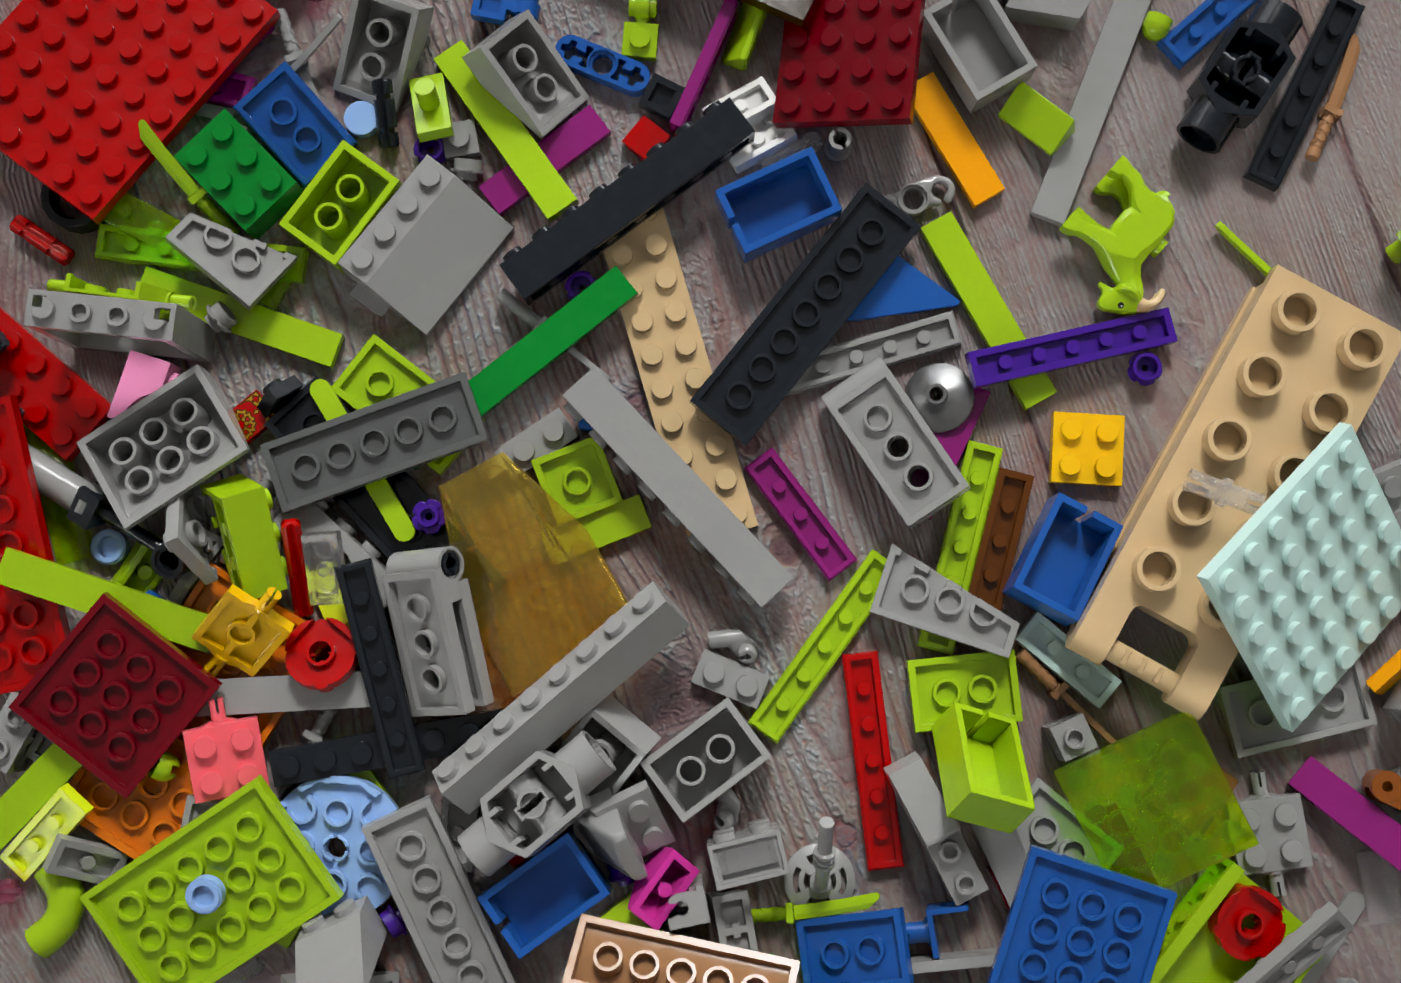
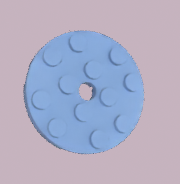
M345 774L307 781L299 785L280 801L344 893L341 899L320 912L322 916L334 911L340 903L352 898L356 901L367 895L376 909L392 895L361 830L363 825L399 809L384 790L366 779ZM338 837L347 847L342 857H336L330 853L328 844L331 838Z

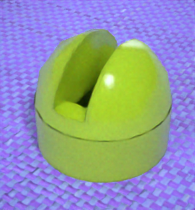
M1149 11L1142 25L1144 37L1150 41H1159L1165 38L1170 32L1173 20L1163 13Z
M166 752L148 773L149 778L159 781L172 780L177 775L171 773L172 767L180 768L178 758L172 753Z

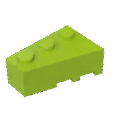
M242 474L199 485L202 495L210 496L215 508L216 516L210 519L214 529L220 528L224 549L221 552L231 583L256 599L262 597L269 587L276 588L274 593L277 590L288 589L285 578L288 576L286 560L282 555L280 556L277 544L281 542V534L277 524L272 522L269 510L273 508V500L269 490Z

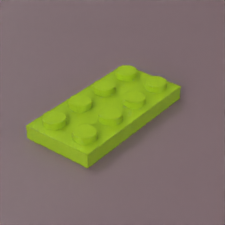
M373 334L335 381L332 388L338 396L356 410L436 381ZM462 451L427 463V465L443 476Z

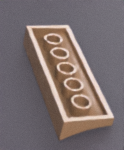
M581 913L562 983H796L800 961Z

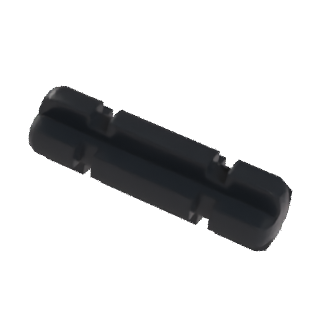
M389 78L374 79L371 84L373 95L376 94L377 99L373 101L376 126L380 128L381 132L378 134L380 148H395L399 146L398 132H395L394 128L398 126L394 98H391L390 94L394 93L392 80Z

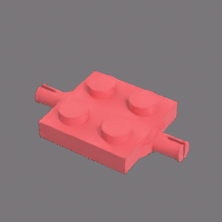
M216 697L218 712L216 711L214 698L207 701L211 721L200 727L182 731L195 804L212 800H223L260 774L269 785L257 715L239 719L226 717L223 697Z

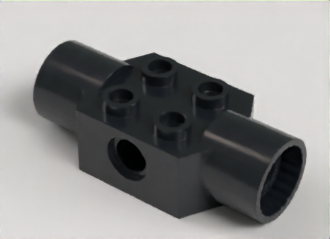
M1260 0L1247 21L1236 20L1227 30L1186 91L1193 103L1177 126V132L1185 142L1205 153H1219L1235 128L1246 129L1259 116L1296 60L1289 45L1301 29L1303 20L1293 7L1280 0Z

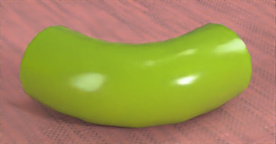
M42 867L34 875V878L47 897V908L45 914L25 930V938L35 953L43 958H48L59 950L79 928L85 911V906L79 897L85 893V887L82 880L46 873Z

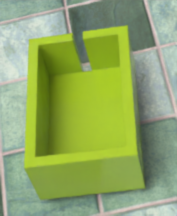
M953 702L932 726L947 817L1011 834L1035 810L1016 719L989 711L981 719L983 716L982 709Z

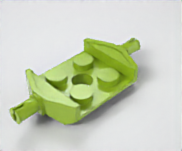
M67 273L65 280L50 278L47 282L48 291L173 303L191 311H194L197 306L195 296L176 294L175 292L136 281L135 291L117 288L116 293H110V290L105 287L93 285L74 277L72 273ZM160 309L159 320L163 318L169 319L170 310Z

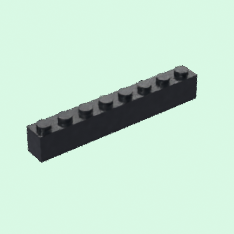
M730 97L722 103L718 100L709 105L703 112L704 116L695 123L689 121L683 124L674 133L676 137L665 145L663 142L654 145L646 153L647 158L639 164L630 163L618 173L617 176L619 178L608 186L604 183L595 188L589 194L590 199L581 206L575 204L566 209L560 216L562 220L551 228L549 225L540 228L533 234V241L523 248L517 246L505 254L503 257L504 262L499 266L528 306L754 142L755 130Z

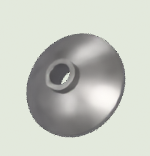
M935 363L921 368L910 378L904 391L931 431L935 433H944L959 427L967 420L974 406L975 395L971 381L962 370L950 364ZM942 390L943 397L940 400L934 401L931 399L933 391Z

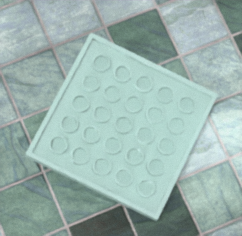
M1341 422L1335 426L1197 575L1281 728L1294 732L1302 721L1308 717L1310 712L1331 691L1332 687L1353 666L1355 661L1376 640L1377 636L1401 610V529L1352 425Z

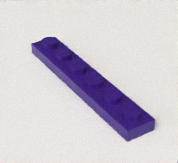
M1169 307L971 351L967 352L964 356L972 387L977 389L1174 344L1178 340Z

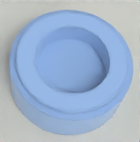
M356 101L347 107L344 113V123L352 135L358 138H368L378 131L375 109L371 103Z
M106 529L94 536L90 549L92 556L99 563L117 565L128 556L130 543L122 532Z
M210 874L200 875L188 885L185 893L188 906L199 914L214 912L224 902L226 897V889L223 882L218 877Z

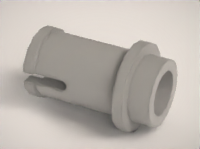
M838 127L836 133L833 129L824 144L825 155L833 162L844 161L851 153L852 137L847 129Z

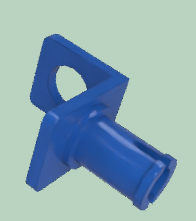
M969 900L959 906H956L953 901L927 904V916L924 917V921L906 923L909 945L928 942V945L932 946L934 960L940 959L941 949L935 915L968 911L970 906Z

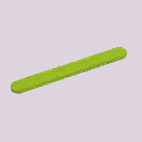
M317 379L311 384L310 394L326 421L348 414L329 382L324 379ZM385 478L366 485V489L395 538L401 542L412 540L416 529L387 479Z

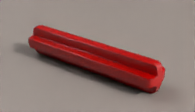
M297 518L285 519L281 521L280 525L294 614L300 618L304 616L309 617L314 613L301 523Z

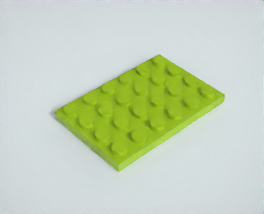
M260 774L82 894L79 899L139 983H214L341 899L344 893ZM204 874L218 877L226 889L224 902L217 910L210 914L194 912L188 906L185 899L188 885L198 876Z

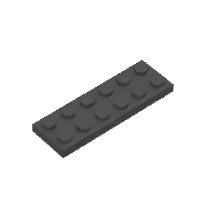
M462 372L260 445L282 513L288 514L490 441L467 374Z

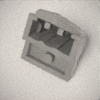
M646 780L614 795L609 787L590 796L592 808L573 823L575 836L594 856L634 880L648 877L642 857L676 840Z

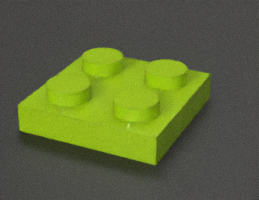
M591 437L530 460L556 527L623 501L605 453Z

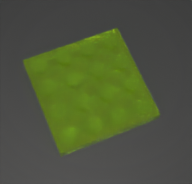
M1179 711L1054 771L1103 868L1165 888L1259 844L1196 719L1187 712L1182 713Z

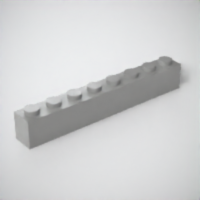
M595 366L562 395L568 402L563 408L577 423L584 419L593 428L588 434L602 449L606 445L610 446L617 454L613 461L626 475L633 471L641 479L642 482L638 485V488L651 501L657 497L667 507L662 513L676 528L681 523L687 528L691 535L686 539L700 554L707 550L716 559L711 565L725 580L730 576L734 578L741 586L736 592L750 607L756 602L762 608L793 579L792 575Z
M653 581L642 591L638 592L633 599L614 615L610 616L604 624L586 639L582 640L575 649L553 665L547 673L532 686L525 689L518 698L504 710L500 711L489 723L472 735L467 742L448 758L444 759L432 771L441 795L467 814H471L481 805V797L534 752L545 750L690 626V623L677 604Z

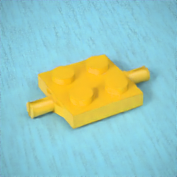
M234 584L230 586L191 637L207 647L212 655H214L205 664L204 669L209 672L213 668L211 675L216 676L222 667L228 664L238 667L254 677L288 637L295 625L272 609L282 597L279 590L273 595L276 588L269 587L261 599L258 600Z

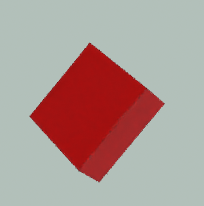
M643 115L622 140V145L643 161L647 158L646 153L654 145L663 142L665 145L671 140V136Z

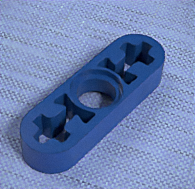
M576 35L563 36L555 46L573 73L628 96H642L650 82L649 70L643 63ZM572 46H576L577 53L587 58L588 52H591L587 59V67H583V58L573 55L570 60L566 59L564 49L571 50ZM599 58H607L611 60L613 67L607 74H598L593 69L595 61ZM619 65H623L622 71L628 76H634L636 72L640 73V78L643 82H636L634 86H630L629 78L619 74L618 81L614 80L618 75Z

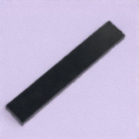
M1353 0L1327 1L1243 175L1244 178L1273 192L1279 189L1365 6Z
M372 558L334 567L388 778L390 780L424 771L426 767Z

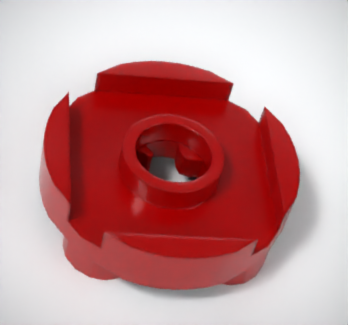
M334 618L305 621L292 631L286 641V669L297 683L307 689L318 690L323 693L330 692L347 681L357 667L358 658L351 631L344 623ZM327 646L331 648V652H328L330 655L328 659L319 662L313 661V658L317 657L313 654L315 649L319 647L324 650Z
M1236 883L1209 917L1207 925L1218 946L1229 955L1242 961H1250L1249 959L1256 957H1266L1281 944L1286 932V924L1282 922L1283 915L1281 912H1284L1279 900L1258 886L1244 885L1242 883ZM1254 914L1255 917L1251 919L1255 922L1252 929L1245 927L1242 931L1241 925L1244 917Z

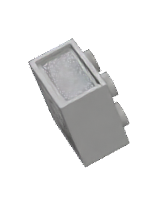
M769 818L757 819L748 822V829L734 831V826L721 830L717 829L712 831L713 837L707 838V850L717 891L790 874L777 821L770 823Z

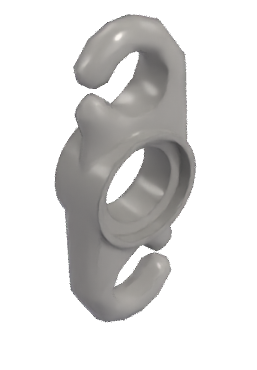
M935 175L907 184L895 194L885 195V198L908 216L915 218L922 215L927 209L938 207L942 204L941 199L935 197L932 193V189L936 184H942L946 187L944 201L947 203L951 202L954 198L955 187L948 177ZM910 191L917 192L921 195L923 204L918 209H908L903 204V196Z

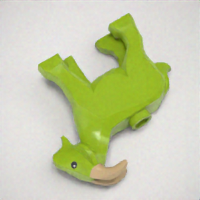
M1122 155L1092 190V192L1098 195H1111L1119 201L1123 210L1109 229L1097 223L1078 206L1058 230L1067 236H1077L1094 249L1102 268L1116 285L1114 288H1111L1102 282L1097 284L1101 292L1096 303L1097 308L1103 312L1125 316L1153 311L1162 303L1165 297V290L1161 288L1153 295L1152 299H1144L1141 264L1148 255L1155 258L1169 243L1164 237L1174 226L1175 210L1168 199L1171 194L1163 190L1156 193L1151 191L1145 185L1142 175Z

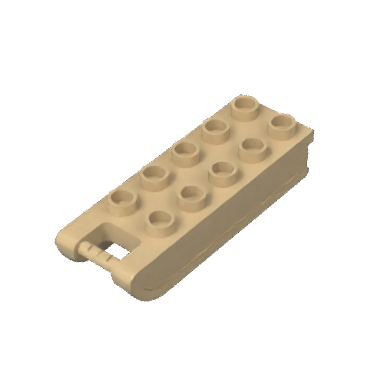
M1278 264L1271 268L1264 282L1256 288L1252 286L1243 298L1121 522L1123 529L1079 621L1069 625L1065 647L1098 666L1104 660L1113 663L1163 692L1161 698L1164 703L1196 721L1200 720L1209 708L1239 651L1197 575L1339 422L1352 425L1355 433L1357 432L1401 350V331ZM1135 607L1187 637L1188 647L1175 671L1117 640L1127 618Z

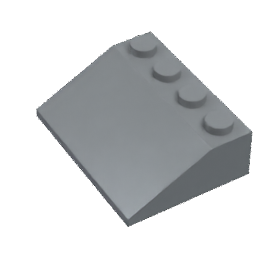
M427 154L339 260L338 264L347 276L360 283L386 303L390 309L424 335L428 336L514 231V227L456 175Z
M196 364L76 442L123 528L127 531L251 451L232 406L215 377L199 364Z

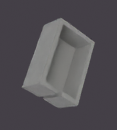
M942 0L924 10L922 36L970 114L1015 89L1022 81L1025 83L1031 79L1038 65L997 0Z

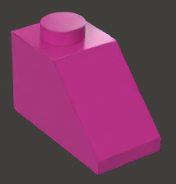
M664 846L653 851L646 861L645 867L648 877L635 880L627 908L651 929L655 930L660 929L676 906V904L668 903L669 898L676 893L685 892L700 872L676 850Z

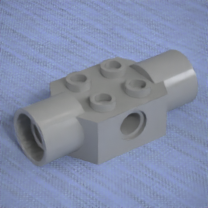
M584 730L556 753L547 750L536 751L480 798L482 816L458 835V842L470 861L482 873L492 876L515 855L524 858L536 855L592 808L589 793L615 772L616 768L603 748Z

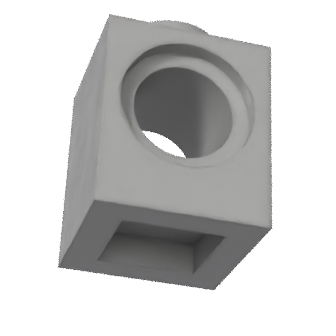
M1072 712L1041 726L1058 760L1067 762L1098 748L1083 713Z

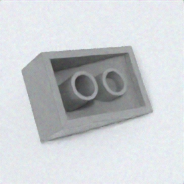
M352 0L333 90L374 104L373 100L377 99L376 94L373 95L372 80L389 78L392 80L394 92L390 93L391 98H394L396 112L399 111L409 86V79L413 76L426 44L435 7L416 0Z
M528 9L506 21L462 57L480 84L540 138L545 136L589 98Z
M609 694L581 718L558 751L582 730L590 734L612 760L616 771L594 788L589 795L592 796L609 787L614 795L622 789L641 765L640 763L647 758L661 740V737Z
M367 895L356 901L352 898L340 903L334 911L323 916L321 913H318L302 924L301 931L295 941L296 983H370L388 930Z

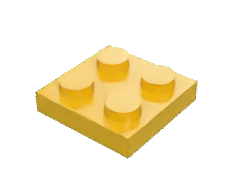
M1052 412L1048 483L1121 487L1125 416Z

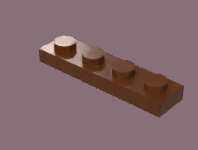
M1001 467L998 468L968 588L969 593L982 599L999 611L1002 610L1005 594L1002 591L1011 574L1034 480L1032 475Z

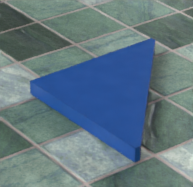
M898 256L846 322L922 313L943 308H956L960 300Z

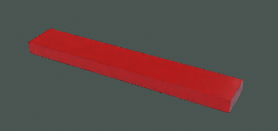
M878 651L842 654L867 870L874 871L904 867L896 795L883 769L892 763Z

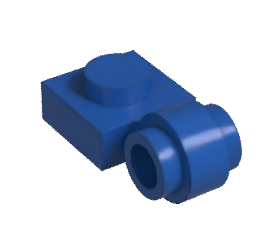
M473 0L470 15L472 20L503 25L507 21L508 15L514 17L528 9L538 22L541 7L538 5L539 0Z

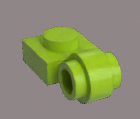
M629 0L628 16L635 17L636 22L624 21L622 55L636 61L656 62L659 24L649 22L650 18H657L658 0Z

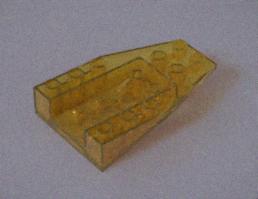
M501 452L439 486L449 544L456 547L463 556L464 572L460 579L468 578L480 637L514 697L532 686L553 665L561 661L582 640L590 636L610 616L626 605L628 601L587 529L505 453Z

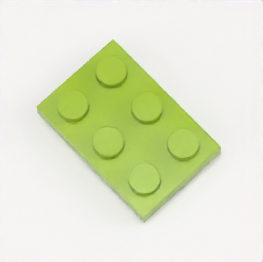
M1011 649L1009 658L990 652L906 660L915 733L932 731V726L953 702L982 709L983 716L981 719L989 711L1016 719V722L1023 721L1015 649Z

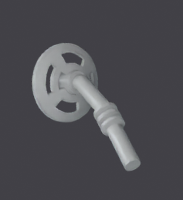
M826 816L820 819L818 843L800 848L787 862L790 874H786L783 877L784 889L790 902H794L795 905L807 904L810 897L818 900L826 898L836 900L852 897L855 872L848 857L841 850L833 846L835 822L831 817ZM813 854V862L810 864L807 856ZM796 867L801 869L798 876L800 888L798 893L795 892L793 887V874ZM842 868L845 870L847 880L843 894L839 893L842 883L839 870ZM806 873L809 874L810 887L808 888L804 886V876ZM832 874H835L836 877L834 889L831 888L830 876Z

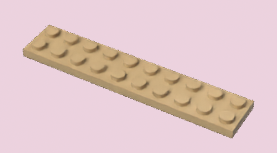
M662 208L604 250L603 253L608 270L616 266L638 293L637 297L620 310L656 432L747 529L758 527V522L732 436L690 404L692 397L713 372L665 212ZM685 527L687 536L689 537L691 533Z

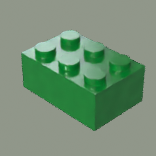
M225 108L173 156L222 208L256 240L289 211L304 191Z

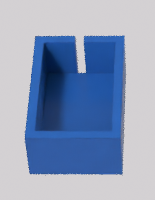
M812 146L715 190L716 205L727 228H731V236L744 263L834 223L842 212L840 203Z
M1058 492L1046 501L1002 593L1064 626L1078 622L1123 529V525L1097 511L1084 516L1080 522L1076 521L1075 519L1086 513L1088 507Z
M571 828L536 855L527 859L484 890L477 899L495 925L502 922L507 915L510 922L505 924L500 932L516 956L521 959L579 917L581 913L583 914L607 897L613 887Z

